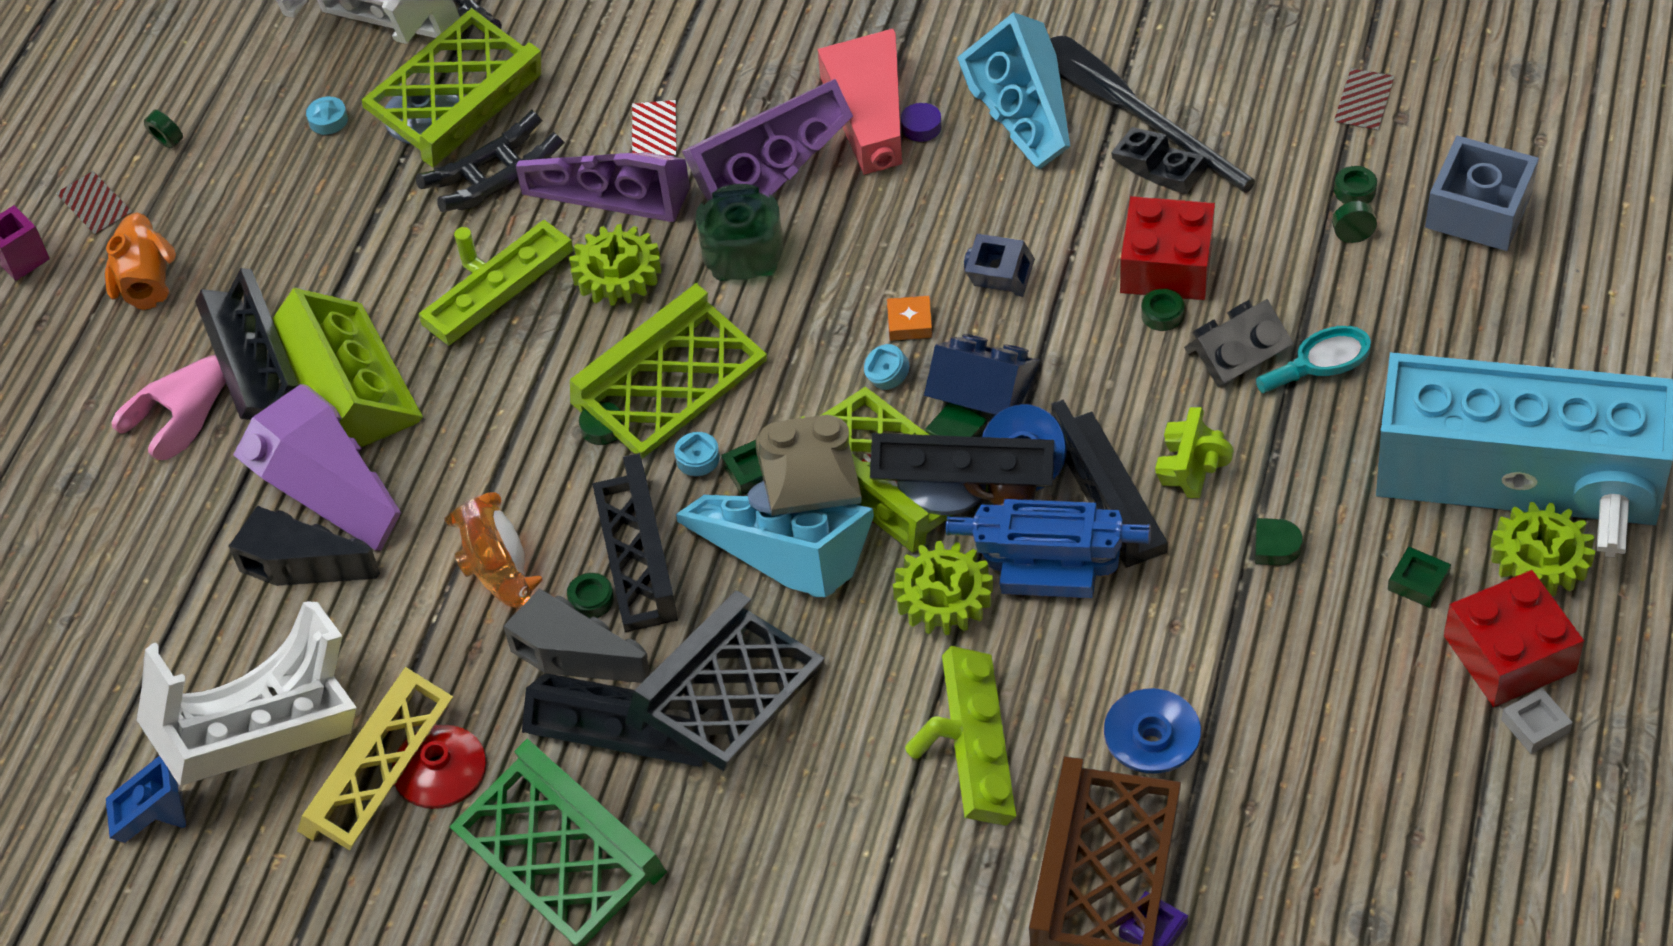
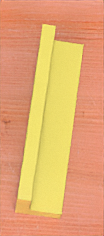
M405 667L303 813L297 832L312 841L320 832L350 851L452 701L453 696ZM416 690L437 703L430 714L410 718L407 704L414 696ZM422 725L417 734L414 735L413 727ZM405 728L408 741L406 750L385 754L382 741L387 733L392 730ZM397 762L389 773L387 764ZM379 765L383 779L380 788L359 792L356 778L363 768ZM350 789L351 794H346L347 791ZM372 799L363 811L361 801ZM354 803L357 822L349 833L328 821L338 805Z

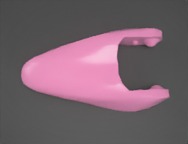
M216 355L200 359L148 384L115 413L112 420V428L120 434L128 432L144 419L158 401L172 412V418L152 439L148 447V453L157 460H167L185 450L202 429L213 402L226 383Z

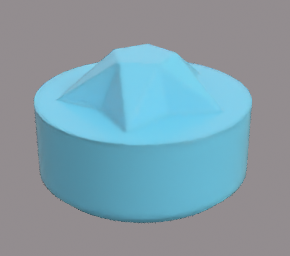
M328 96L316 99L306 110L309 126L318 134L336 133L348 121L345 105L342 100L336 97Z
M884 344L872 350L864 363L866 377L874 386L883 390L892 389L901 384L909 372L908 358L897 346L892 344Z
M692 432L686 434L675 445L676 464L687 475H706L712 472L719 463L718 443L713 436L707 433Z

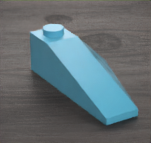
M1013 12L959 55L957 59L971 93L986 104L990 109L989 114L995 121L1001 122L1011 134L1010 138L1036 168L1042 169L1070 147L1057 55L1043 22Z
M703 495L678 512L676 517L678 523L784 586L809 593L813 597H827L853 577L874 514L873 508L851 504L772 516L771 513L761 512L751 507L748 496Z

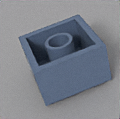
M1456 135L1430 192L1425 228L1508 251L1532 196L1539 158Z

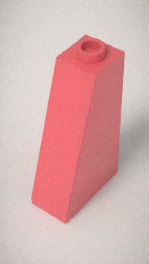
M894 29L817 49L822 83L825 84L836 79L853 115L843 126V130L863 174L901 165L902 145L898 60Z

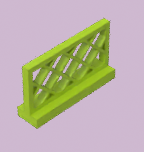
M471 8L362 99V107L421 151V159L434 168L541 76V50L530 42L525 46L521 45ZM473 24L484 32L485 39H461V33ZM490 49H507L514 54L508 60L490 61ZM457 50L458 62H434V56L439 51ZM462 50H485L486 61L462 62ZM458 72L459 84L435 85L434 73ZM462 72H486L487 78L478 84H463ZM413 73H430V85H407L406 79ZM431 95V107L407 108V96ZM435 95H459V102L453 107H436ZM402 96L403 108L385 109L378 102L384 97ZM432 118V125L419 134L408 126V119Z
M695 283L570 379V403L580 413L586 409L597 420L613 431V435L634 454L640 453L641 459H643L766 362L767 353L708 302V293ZM708 319L719 329V338L694 337V328ZM670 347H689L688 362L663 361V352ZM693 348H719V363L693 362ZM724 349H742L750 358L742 364L724 363ZM639 371L657 372V386L631 385V377ZM662 372L688 373V387H663ZM693 373L718 374V383L712 388H692ZM606 396H626L625 411H608L598 402ZM631 396L657 397L656 412L630 411ZM661 397L687 398V407L680 413L661 412ZM618 420L625 422V425L623 426ZM629 423H656L655 433L641 442L629 431ZM660 423H666L660 428Z
M866 386L822 414L838 417L847 424L849 428V445L851 451L871 452L872 440L851 439L852 429L877 430V433L896 431L903 434L929 435ZM865 404L877 413V418L852 417V412ZM852 454L862 497L860 504L873 508L874 517L872 521L912 553L918 550V546L926 544L928 532L946 521L947 516H953L929 514L902 493L898 486H893L888 481L871 480L870 462H862Z

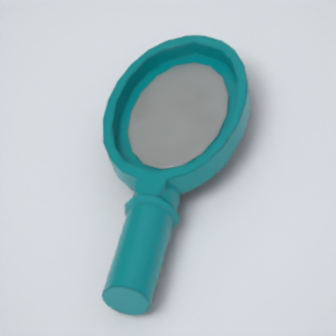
M1335 326L1320 330L1302 342L1299 346L1298 358L1294 362L1290 361L1285 366L1257 377L1256 385L1261 393H1266L1294 380L1299 381L1301 377L1308 374L1330 376L1352 370L1363 363L1369 356L1371 349L1370 337L1362 329L1353 326Z

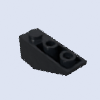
M257 506L229 544L239 572L275 586L377 579L380 575L373 550L364 541L357 538L347 539L333 534L329 529L319 524L309 525L303 523L281 510L274 512Z

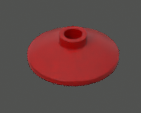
M435 725L395 783V787L405 800L418 807L439 809L455 805L469 797L480 785L486 771L484 749L477 737L464 728L453 725ZM407 739L402 743L397 752L406 750L408 747ZM436 756H442L437 761H430L432 758ZM397 762L392 763V769Z

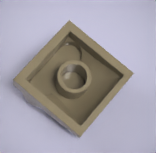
M821 415L777 421L765 426L760 434L756 436V451L772 516L861 503V492L849 445V428L842 419L831 415Z

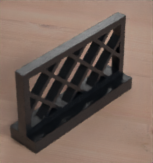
M735 590L634 690L625 723L639 732H642L650 725L724 772L822 668L825 657L748 611L751 599ZM749 630L764 639L766 645H745L742 635ZM793 657L805 664V667L803 669H784L780 658ZM719 658H738L741 670H720L717 660ZM749 658H770L773 669L752 670ZM777 682L780 693L759 695L756 683ZM724 683H745L748 695H727ZM713 684L716 695L695 696L692 685ZM731 708H753L755 719L734 721ZM688 709L691 722H676L666 716L665 713L668 710ZM698 709H720L723 721H701ZM727 734L730 746L723 752L709 743L705 735Z

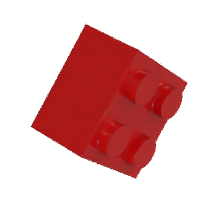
M1130 196L1120 259V293L1146 295L1156 289H1169L1178 293L1182 299L1205 300L1213 243L1215 203Z
M1533 570L1449 604L1444 637L1493 708L1577 672L1584 639Z

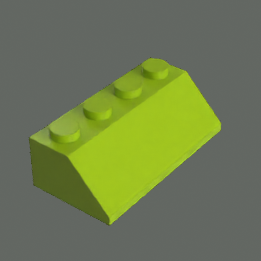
M299 288L292 289L272 318L298 384L308 385L336 408L342 417L339 423L348 437L355 438L358 445L364 447L419 423L423 416L362 303Z

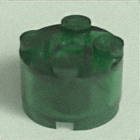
M732 184L712 192V199L706 202L704 206L703 201L701 202L696 211V225L701 256L716 280H746L758 276H770L775 273L778 268V262L783 254L784 242L779 206L772 195L769 194V197L759 192V187L750 184Z

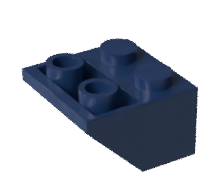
M962 334V338L951 337L948 342L935 344L924 396L997 415L1008 407L1023 403L1038 370L1040 360L1028 357L1029 350L1019 346L1004 344L1003 348L987 346L988 339L971 334Z

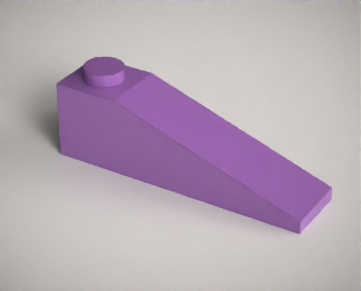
M833 79L683 150L682 153L700 190L723 224L726 225L761 208L853 115L836 79Z
M648 152L518 161L516 165L522 195L668 222H675L690 189L686 159Z
M300 384L252 417L233 455L268 483L355 538L364 541L374 550L381 551L401 512L377 473L370 472L358 453L361 448L355 438H349L339 423L342 417L336 408L308 385Z

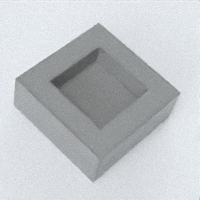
M1543 688L1504 708L1501 717L1504 724L1530 754L1569 734L1573 723Z

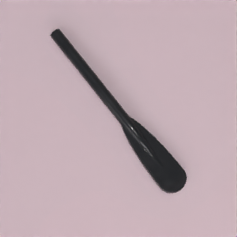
M1068 36L1050 38L1057 55L1061 78L1108 104L1129 111L1157 132L1167 135L1171 142L1184 151L1204 155L1207 167L1244 193L1252 189L1255 179L1137 98L1130 87L1111 68L1081 44Z

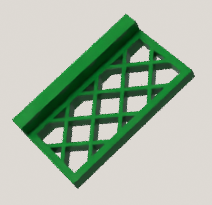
M527 738L514 751L518 759L449 827L574 946H585L648 881L654 886L667 871L657 855ZM523 777L531 785L530 802L507 804V791ZM539 794L543 795L547 800L539 801ZM559 810L562 813L561 831L538 832V814L540 811ZM529 812L528 833L505 835L506 814ZM496 815L495 836L475 838L468 831L481 816ZM571 822L579 829L571 830ZM591 839L594 842L593 860L569 862L570 840ZM561 841L560 863L536 865L537 843ZM528 844L527 865L506 867L503 864L504 846ZM486 847H494V855ZM603 851L610 857V859H602ZM622 868L631 876L618 890L601 892L602 870ZM593 871L591 893L568 894V876L570 872ZM559 873L558 895L538 897L535 894V875ZM526 876V884H524L518 877ZM592 903L591 918L575 932L566 923L567 905ZM549 906H558V914Z

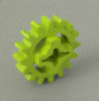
M617 224L613 232H608L602 226L599 230V236L595 237L589 233L585 235L586 245L575 244L574 250L576 255L569 258L574 286H579L582 296L592 293L594 303H599L604 297L609 299L610 306L615 305L617 298L623 297L627 303H631V294L636 292L639 295L645 296L647 295L645 285H656L658 283L656 274L662 272L657 243L652 244L649 233L639 237L638 227L633 226L628 232H623L621 224Z
M1529 502L1526 513H1523L1522 510L1515 506L1511 509L1510 519L1500 517L1497 530H1493L1490 545L1493 548L1491 562L1500 564L1498 575L1501 578L1510 575L1515 577L1533 570L1551 596H1556L1559 585H1562L1570 592L1574 590L1576 579L1580 581L1586 580L1589 567H1592L1595 550L1592 549L1595 539L1594 535L1584 534L1587 524L1584 520L1574 523L1570 520L1572 510L1567 509L1560 515L1555 513L1554 503H1549L1544 511L1539 510L1534 502Z
M937 541L933 551H928L925 546L920 545L918 546L919 557L915 558L908 554L903 557L904 568L895 569L896 583H893L894 600H897L898 613L900 615L908 614L910 626L914 627L922 621L925 623V632L927 634H931L935 626H942L943 633L950 635L952 625L957 624L959 628L966 631L968 630V619L970 617L977 621L983 619V608H990L992 605L993 576L989 575L988 562L986 560L977 562V551L975 549L963 554L961 553L959 542H955L951 550L944 549L942 541Z

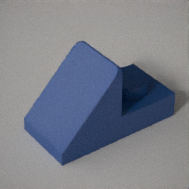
M160 755L106 798L110 839L126 843L155 819L181 828L186 827L182 787L179 786Z

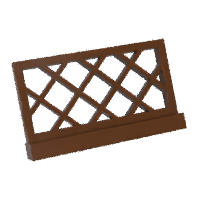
M1064 756L1029 924L1030 946H1153L1181 782L1084 768L1083 759ZM1092 785L1113 788L1120 798L1100 810L1090 798ZM1147 794L1168 796L1167 806L1150 817L1136 801ZM1129 807L1141 823L1120 834L1108 818ZM1087 809L1092 814L1088 818H1086ZM1164 822L1161 832L1157 825ZM1100 824L1112 841L1091 852L1082 841V834ZM1149 831L1158 842L1159 849L1141 860L1128 843ZM1120 849L1133 866L1112 878L1099 861ZM1080 852L1084 858L1077 861ZM1156 864L1155 873L1153 875L1149 868ZM1092 867L1104 884L1083 896L1073 883V879L1076 875ZM1141 874L1152 887L1150 894L1133 904L1120 886ZM1112 892L1125 909L1104 922L1091 904ZM1071 895L1074 898L1075 902L1068 905ZM1148 908L1147 918H1145L1141 912ZM1082 910L1096 926L1083 936L1063 933L1065 921ZM1133 917L1144 931L1142 945L1120 942L1112 930Z

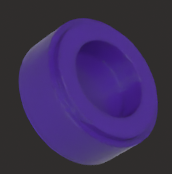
M915 103L905 108L901 114L902 133L910 140L917 142L929 141L935 138L941 131V113L932 104Z

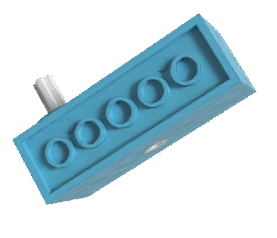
M1390 352L1380 437L1377 497L1511 510L1516 506L1522 512L1528 511L1529 502H1534L1539 510L1544 511L1549 503H1554L1555 513L1560 515L1565 510L1570 509L1572 510L1571 517L1599 519L1597 551L1605 552L1607 557H1615V553L1625 554L1628 523L1657 524L1673 462V379Z

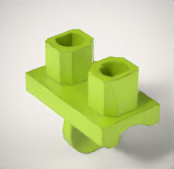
M1190 407L1186 421L1167 422L1164 432L1165 444L1169 452H1178V454L1158 457L1155 467V473L1162 486H1181L1187 498H1200L1206 472L1214 473L1217 467L1227 466L1231 463L1234 454L1233 446L1224 439V433L1219 430L1213 431L1205 425L1202 407Z

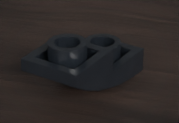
M1134 127L1128 131L1111 152L1112 159L1133 173L1155 184L1184 194L1190 191L1208 168L1204 155L1170 148L1167 135Z

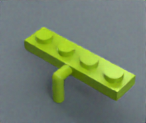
M542 220L485 263L477 257L470 229L467 227L458 228L454 236L461 263L472 274L418 314L421 325L446 345L450 346L573 252L572 240L546 220Z
M950 646L942 655L951 719L939 716L932 717L906 744L905 750L910 757L918 759L939 737L954 739L964 817L1007 826L1016 817L992 655Z

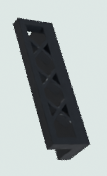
M240 268L228 292L200 290L195 303L240 419L251 420L252 417L299 386L252 269Z
M1064 399L1051 403V415L1061 425L1066 438L1067 450L1065 461L1088 502L1096 503L1097 509L1119 510L1123 524L1151 525L1150 544L1122 542L1119 557L1125 568L1166 554L1168 551L1166 538L1093 412L1073 417Z
M872 433L870 479L1053 487L1054 460H1056L1057 445L1054 440Z
M640 453L623 457L627 476L592 483L624 632L678 621L673 591ZM630 490L631 498L621 510L605 503L604 496ZM634 510L636 517L631 515ZM609 516L614 518L611 523L609 521ZM623 524L639 530V533L629 545L613 538ZM642 545L644 552L639 550ZM616 551L622 553L619 558L617 557ZM631 558L647 566L637 581L621 573ZM650 580L652 588L646 586ZM624 586L630 589L627 594L625 593ZM641 594L655 601L657 610L630 616L629 607L638 595Z
M544 673L526 687L522 723L523 733L702 767L707 762L650 725L642 732H639L626 724V717L634 693L633 689ZM688 709L668 710L665 713L666 716L676 722H691ZM698 709L701 721L721 720L722 713L720 709ZM705 735L706 740L709 742L710 735Z

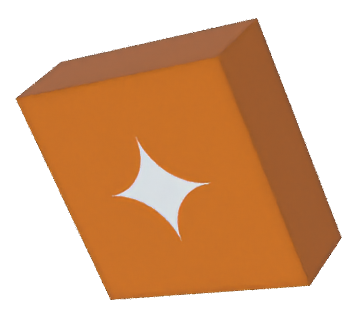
M929 296L887 299L890 341L932 338Z

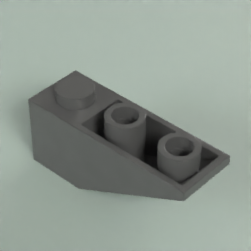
M540 588L503 626L510 651L544 673L642 683L650 675L647 653L639 643L632 639L623 640L612 633L609 627L596 617L587 618L576 611L574 606L564 597L559 595L553 597Z

